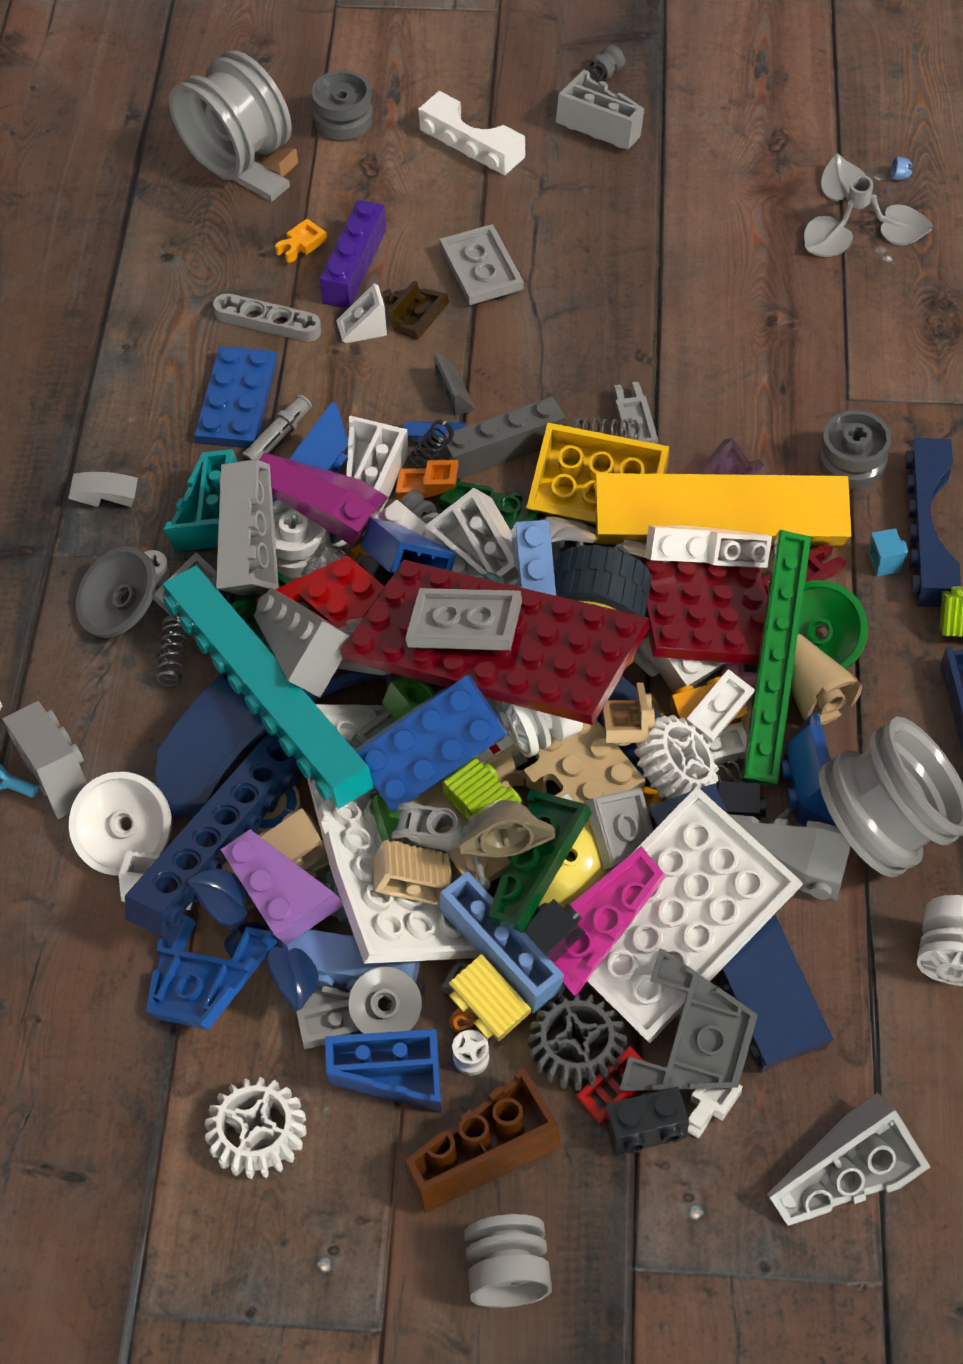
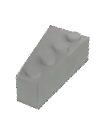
M257 459L222 464L219 477L220 505L216 589L242 596L267 593L270 587L273 589L279 588L270 464Z

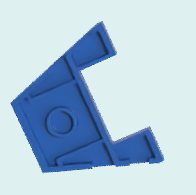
M183 915L176 926H171L163 935V938L158 939L156 951L160 954L158 969L152 972L146 1013L155 1019L209 1030L265 959L267 952L276 945L278 938L272 931L246 927L231 960L186 952L183 950L196 922L189 916Z

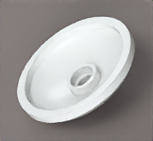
M111 772L90 781L77 795L69 816L70 838L81 859L99 872L119 876L125 853L129 850L132 853L138 851L139 854L145 852L146 855L152 853L153 856L156 854L161 855L168 844L172 829L170 807L161 790L147 778L130 772ZM127 817L132 822L129 830H125L122 827V821Z

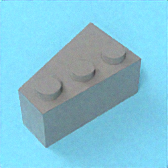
M584 69L559 93L556 123L564 125L568 129L590 135L592 138L614 144L618 148L628 150L641 136L644 108L622 93L615 95L608 90V84L600 81L598 84L590 78V73Z
M38 700L2 719L18 753L30 773L33 772L40 783L39 788L44 796L47 795L57 819H60L70 814L74 800L84 786L87 785L79 765L84 762V759L75 743L72 744L63 726L60 727L54 712L51 709L45 711Z

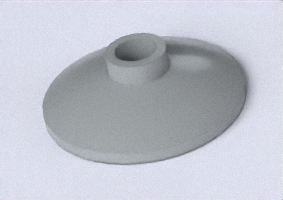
M378 967L367 971L355 982L349 995L351 1019L363 1034L410 1031L415 1026L421 1013L422 1000L418 986L408 974L393 967ZM383 997L389 998L392 1002L391 1009L381 1011L378 1008L379 999Z

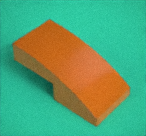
M427 460L426 468L400 469L395 492L397 499L401 500L407 493L413 490H418L426 498L455 488L459 466L458 460Z

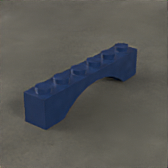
M914 438L911 450H906L905 469H910V474H907L906 493H911V498L908 499L907 517H913V523L909 524L908 531L909 542H914V548H911L910 568H915V574H912L911 593H916L917 606L941 607L942 591H951V587L961 586L960 564L939 540L931 517V503L938 492L949 481L953 465L951 439Z

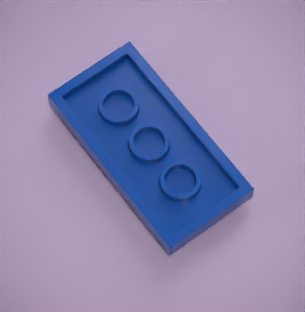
M219 346L194 435L196 444L248 448L258 438L278 361L277 351Z
M466 675L357 752V754L368 765L372 783L391 812L396 813L400 803L412 802L509 733L471 676Z

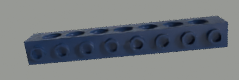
M268 733L125 894L126 920L162 937L171 926H176L180 922L184 910L190 903L198 901L194 892L185 885L186 882L203 871L211 869L222 870L227 859L221 849L250 829L256 832L264 816L275 810L281 796L286 791L290 792L293 789L301 771L294 755L288 757L279 743V737L276 734L271 736Z

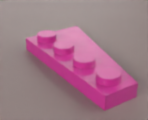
M642 846L570 904L583 918L578 924L586 933L554 964L564 974L563 982L575 996L666 877Z

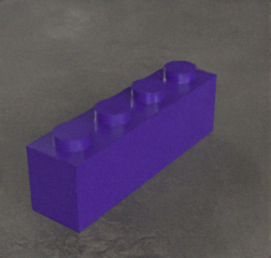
M357 199L320 277L323 304L346 309L353 304L386 231L385 208L383 204Z

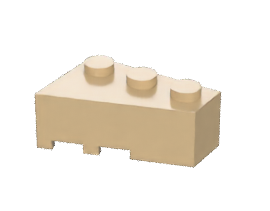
M303 808L286 815L282 822L271 830L259 834L261 838L314 878L317 877L314 871L329 864L319 823ZM226 861L222 870H226L237 877L229 862ZM249 894L247 901L243 904L247 910L256 907Z

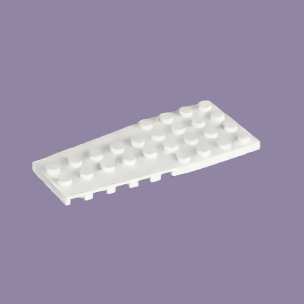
M315 704L353 749L357 748L351 743L353 735L386 711V708L382 705ZM307 778L332 875L364 964L477 958L480 954L440 912L439 905L373 891L374 869H372V861L382 844L371 802L375 795H380V793L373 788L342 808L337 809L330 799L325 801L320 796L313 778ZM451 866V878L453 883L460 876Z

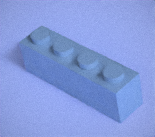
M467 871L440 892L439 910L480 955L483 954L526 1002L531 1011L535 1013L561 992L564 974L524 931L522 933L495 924L488 915L494 899Z
M309 929L286 945L288 950L293 948L303 950L312 959L318 971V989L327 986L350 992L355 982L364 973L378 967L399 969L408 974L415 983L417 981L420 961L364 964L354 936ZM278 939L276 945L284 943Z

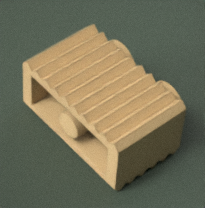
M384 840L372 861L374 892L439 905L440 892L452 883L450 855L448 853L443 854L442 851L437 852L434 849H423L422 847L416 848L415 845L410 847L409 844L404 845L400 841L390 842L389 840Z

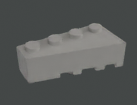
M270 587L267 593L259 599L254 617L287 680L320 698L343 659L340 650L350 638V635L303 605Z

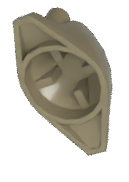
M499 800L486 805L480 810L478 815H472L468 818L470 832L460 840L459 846L461 854L508 857L523 853L554 839L555 831L552 825L533 816L523 804L512 800Z

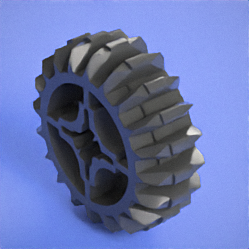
M562 994L559 997V1005L549 1000L546 1003V1011L538 1010L536 1013L537 1022L530 1024V1033L532 1034L528 1037V1046L532 1048L530 1050V1059L537 1061L536 1070L538 1073L547 1072V1081L549 1083L559 1078L562 1089L568 1086V1082L574 1083V1088L577 1092L581 1090L583 1082H587V1084L593 1087L596 1085V1076L598 1074L604 1078L606 1083L609 1080V1072L606 1067L611 1065L616 1068L615 1072L619 1070V1066L616 1067L618 1064L616 1058L623 1054L625 1051L623 1048L627 1046V1037L622 1034L624 1033L625 1026L623 1022L617 1021L618 1013L616 1009L607 1011L605 1000L595 1005L592 994L587 997L586 1001L580 1000L579 994L573 995V1000L568 1001ZM564 1023L565 1030L555 1035V1039L547 1041L552 1031ZM607 1042L604 1051L598 1057L590 1060V1052L599 1048V1044ZM566 1058H567V1059H571V1060H573L575 1063L569 1062V1061H566V1060H563V1059H566Z

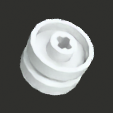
M277 500L273 502L278 571L286 577L299 578L324 567L332 552L329 531L282 501Z

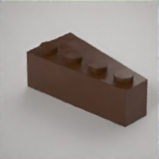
M525 1067L516 1072L514 1079L503 1088L499 1086L488 1094L489 1099L473 1111L469 1109L460 1116V1121L447 1132L444 1130L405 1160L409 1183L425 1213L561 1147L559 1125Z

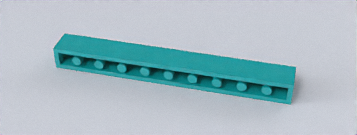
M197 565L163 583L167 596L163 598V602L172 616L175 614L179 616V622L188 635L194 634L195 641L202 653H209L216 670L220 674L224 672L227 674L229 684L236 694L242 692L249 710L254 715L257 713L261 715L262 723L271 736L276 734L279 737V743L288 757L294 755L301 773L305 778H313L318 793L325 801L330 799L337 809H340L374 788L368 765L304 690L287 680L274 655Z

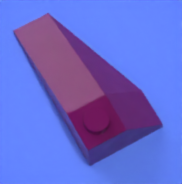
M264 453L259 459L270 464L272 496L353 547L367 529L370 517L374 518L388 498V496L360 479Z

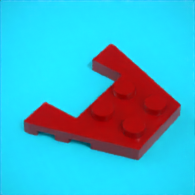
M347 555L275 590L299 604L304 602L318 616L337 628L347 626L346 621L364 618L385 586Z

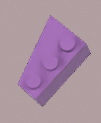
M251 829L221 849L273 934L285 945L343 906L342 900L334 892Z

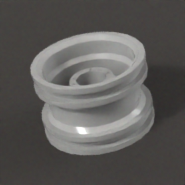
M228 51L209 64L206 78L192 75L173 87L169 94L170 113L182 141L198 162L223 180H232L251 168L254 163L255 152L261 155H268L277 150L278 147L286 144L291 137V117L280 90L265 69L245 53Z
M895 717L887 722L885 726H881L872 732L869 740L870 749L863 754L853 750H845L836 756L835 759L821 766L819 772L822 796L836 826L849 845L870 867L888 877H898L908 868H913L920 863L924 853L923 846L930 841L940 845H950L959 836H963V782L934 740L919 726L904 717Z

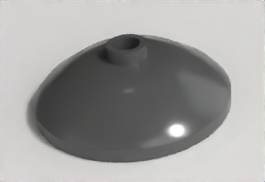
M123 546L106 552L91 565L80 583L76 597V614L80 624L86 631L97 637H114L126 632L142 619L151 605L156 588V571L149 556L137 548Z

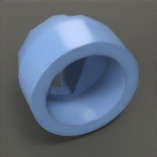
M895 156L891 165V179L905 180L909 178L912 174V171L909 169L913 167L911 161L904 157Z

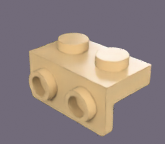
M636 683V700H607L602 709L606 743L626 746L631 743H643L648 740V730L655 727L654 709H652L651 694H645L644 683Z

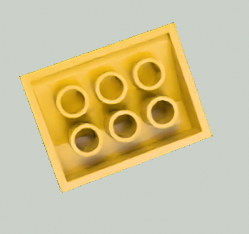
M547 423L526 510L596 524L594 490L596 473L666 474L669 462V446Z

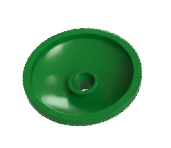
M823 580L805 582L798 635H803L843 668L848 669L859 658L867 641L868 620L865 610L857 597L844 586ZM820 628H826L828 633L826 637L818 638L817 631Z

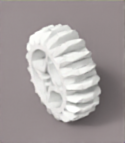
M664 715L661 718H656L655 727L648 730V740L643 743H636L638 748L634 752L640 758L637 765L643 768L644 775L642 777L648 778L651 783L650 788H656L660 798L666 797L668 800L691 792L696 787L700 789L715 784L718 781L716 772L719 768L713 762L716 756L710 752V744H706L703 739V733L699 734L696 732L695 725H688L684 718L678 719L675 715L669 717Z
M261 1077L257 1080L256 1085L253 1086L245 1078L243 1088L237 1089L235 1085L230 1084V1095L227 1096L219 1093L217 1099L220 1105H210L209 1113L212 1117L205 1121L206 1130L209 1131L205 1135L206 1142L212 1145L210 1148L212 1157H220L219 1164L223 1169L231 1166L232 1174L236 1177L243 1169L246 1171L247 1178L250 1179L255 1175V1170H260L262 1176L267 1178L269 1175L268 1168L274 1166L275 1170L281 1172L283 1169L281 1160L284 1159L293 1163L295 1157L292 1150H301L303 1147L300 1137L306 1135V1127L302 1124L306 1121L304 1111L299 1110L301 1107L300 1100L297 1097L291 1098L292 1093L288 1087L279 1091V1083L275 1079L266 1087L265 1081ZM272 1108L279 1111L286 1119L284 1129L278 1128L276 1123L271 1121L270 1112ZM228 1126L235 1128V1132L241 1134L239 1137L241 1143L238 1148L232 1145L226 1138ZM269 1145L264 1149L257 1150L261 1146Z

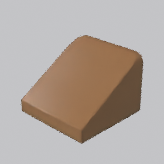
M295 148L277 149L261 165L284 177L298 164L297 150Z

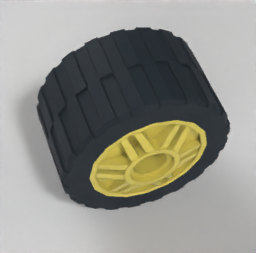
M600 545L571 547L559 553L555 558L553 567L556 596L645 617L652 577L649 569L638 558L631 556L627 552Z

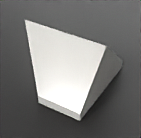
M373 284L336 320L343 342L350 343L387 335L385 306L378 285Z

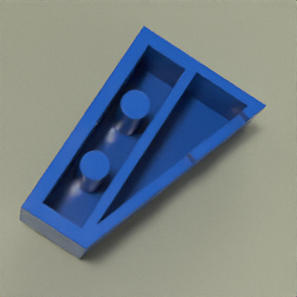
M436 1029L325 1036L326 1074L330 1084L442 1113Z

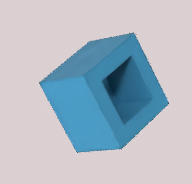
M896 528L871 533L867 552L876 576L901 573L904 559L908 557L906 542L900 540Z

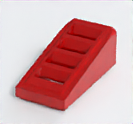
M631 1046L616 1058L618 1061L616 1067L619 1066L617 1072H615L616 1068L611 1065L606 1067L609 1072V1080L606 1083L618 1094L614 1100L602 1088L606 1083L600 1074L596 1076L595 1086L591 1087L587 1084L575 1095L599 1124L605 1121V1108L601 1109L590 1097L591 1094L596 1091L604 1102L609 1104L636 1097L643 1091L620 1090V1085L613 1078L617 1074L623 1077L628 1057L643 1061Z

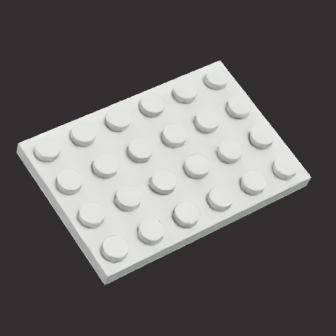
M698 787L638 846V848L643 847L666 877L587 980L649 1043L682 1011L687 995L685 991L650 981L659 948L666 950L679 961L698 972L699 975L711 981L803 885L790 870Z

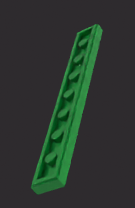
M780 529L776 534L754 687L755 692L753 694L741 780L775 787L778 784L811 536Z

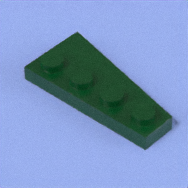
M530 789L527 801L530 803L528 810L537 819L554 827L555 838L523 853L508 856L510 864L507 873L501 876L488 915L495 924L523 933L592 814L587 804Z

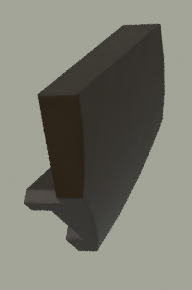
M417 280L413 281L407 289L401 291H394V293L391 292V289L382 291L393 330L415 339H419L449 304L446 293L425 288L419 289Z

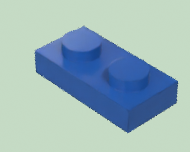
M406 421L404 429H407V435H411V441H420L434 421ZM448 422L454 431L467 426V422ZM435 425V428L440 429L444 434L448 433V430L443 425ZM434 430L438 436L442 435L439 431Z

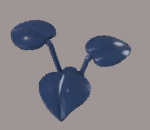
M211 869L193 876L186 882L185 885L194 892L202 907L216 922L225 926L233 925L230 928L232 933L224 941L225 949L232 958L246 927L261 930L269 928L266 922L262 925L256 922H246L243 924L248 914L247 908L243 906L248 899V892L234 874L226 870ZM277 944L267 952L266 964L278 989L294 1011L298 1012L317 988L318 971L312 959L299 948L288 950L285 944Z

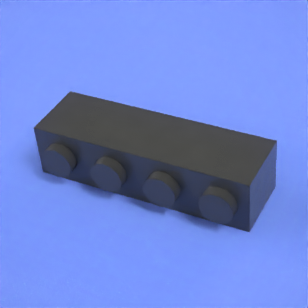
M552 396L454 431L452 440L442 451V460H458L459 466L456 480L541 450L547 423L566 426V416Z

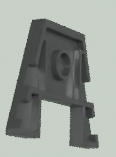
M659 948L650 981L687 993L666 1067L628 1057L619 1089L624 1091L665 1090L677 1086L679 1089L737 1088L758 1014L699 975L698 972L679 961L672 954Z

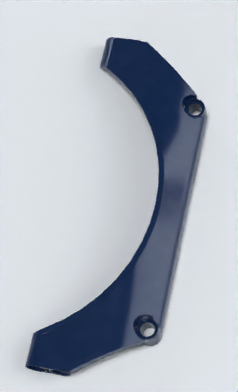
M338 667L321 697L349 686L402 675L389 673L383 676L343 670ZM220 674L199 695L157 749L156 786L165 796L172 818L195 816L217 792L227 774L245 752L267 732L262 723L261 715L259 713L254 715L249 710L242 692L239 694L234 692L227 679V674ZM621 676L608 700H636V688L624 676ZM304 690L312 701L319 699L318 696ZM652 706V709H654L655 719L658 717L661 718L662 715ZM601 711L596 720L604 728ZM636 743L626 746L618 745L643 776V768L637 765L640 758L634 752L638 748ZM644 777L645 786H650V781Z

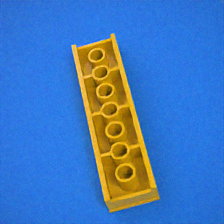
M596 473L594 482L596 544H622L623 540L646 543L649 525L670 526V524L766 534L772 536L771 545H775L776 534L779 529L811 536L810 546H822L825 543H828L830 546H843L848 538L852 537L848 476Z

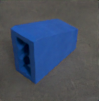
M370 517L361 544V548L390 573H395L403 560L452 571L457 556L455 552L398 523Z

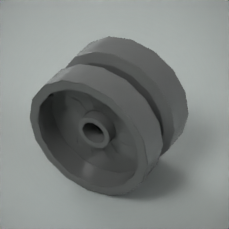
M338 70L329 72L314 82L311 90L314 122L316 129L323 136L334 140H349L365 134L371 128L374 119L371 104L372 92L369 81L363 75L354 71Z
M848 410L833 416L827 421L823 430L822 446L819 452V469L823 476H848L849 490H862L875 485L882 479L886 470L892 442L890 429L875 414L862 410Z

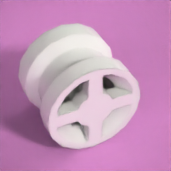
M466 1030L459 1033L452 1044L454 1066L464 1075H478L487 1068L489 1063L488 1040L482 1033L475 1030Z

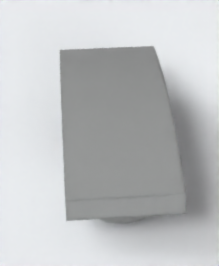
M109 472L75 473L72 477L68 499L96 507L99 506L101 499L132 507L138 478Z

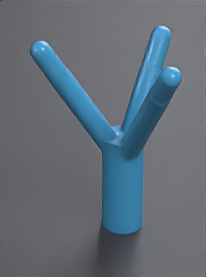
M0 763V778L3 780V782H0V790L9 788L34 798L38 791V785L11 775Z

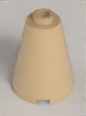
M798 635L790 690L803 720L807 721L811 714L819 713L821 725H825L842 715L838 710L846 703L851 707L861 695L862 685L854 675L803 635Z

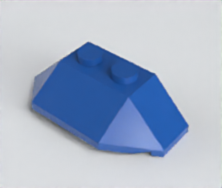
M332 402L289 460L332 472L334 470L339 472L348 458L344 454L348 440L337 404ZM272 496L273 502L279 500L276 497Z
M819 713L811 714L786 745L784 760H781L779 769L781 779L787 780L789 789H786L788 808L795 809L797 822L805 827L808 821L836 826L825 804L819 784L821 766L831 760Z

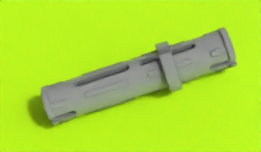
M297 395L284 411L280 410L275 415V420L240 455L241 460H259L264 453L268 454L288 432L291 433L297 428V423L312 409L311 402L305 396Z

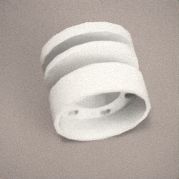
M495 700L501 722L509 733L508 736L525 757L536 755L539 748L543 750L549 748L551 745L550 735L557 741H563L581 732L583 728L582 722Z
M944 895L933 898L926 904L922 928L924 935L920 940L917 966L922 973L931 979L942 983L963 986V896Z

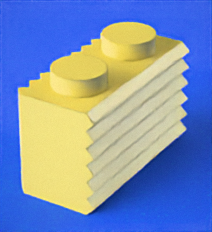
M483 954L479 955L477 959L449 982L451 989L454 991L449 995L450 998L463 1012L469 1008L478 1019L474 1022V1025L487 1039L493 1035L499 1042L531 1013V1008Z

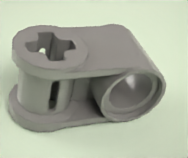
M404 802L398 805L397 812L400 814L397 830L392 832V841H400L404 845L409 844L410 847L415 845L416 848L422 847L442 851H451L459 846L463 833L458 818L451 809L423 806L412 802ZM443 826H452L446 833H437Z

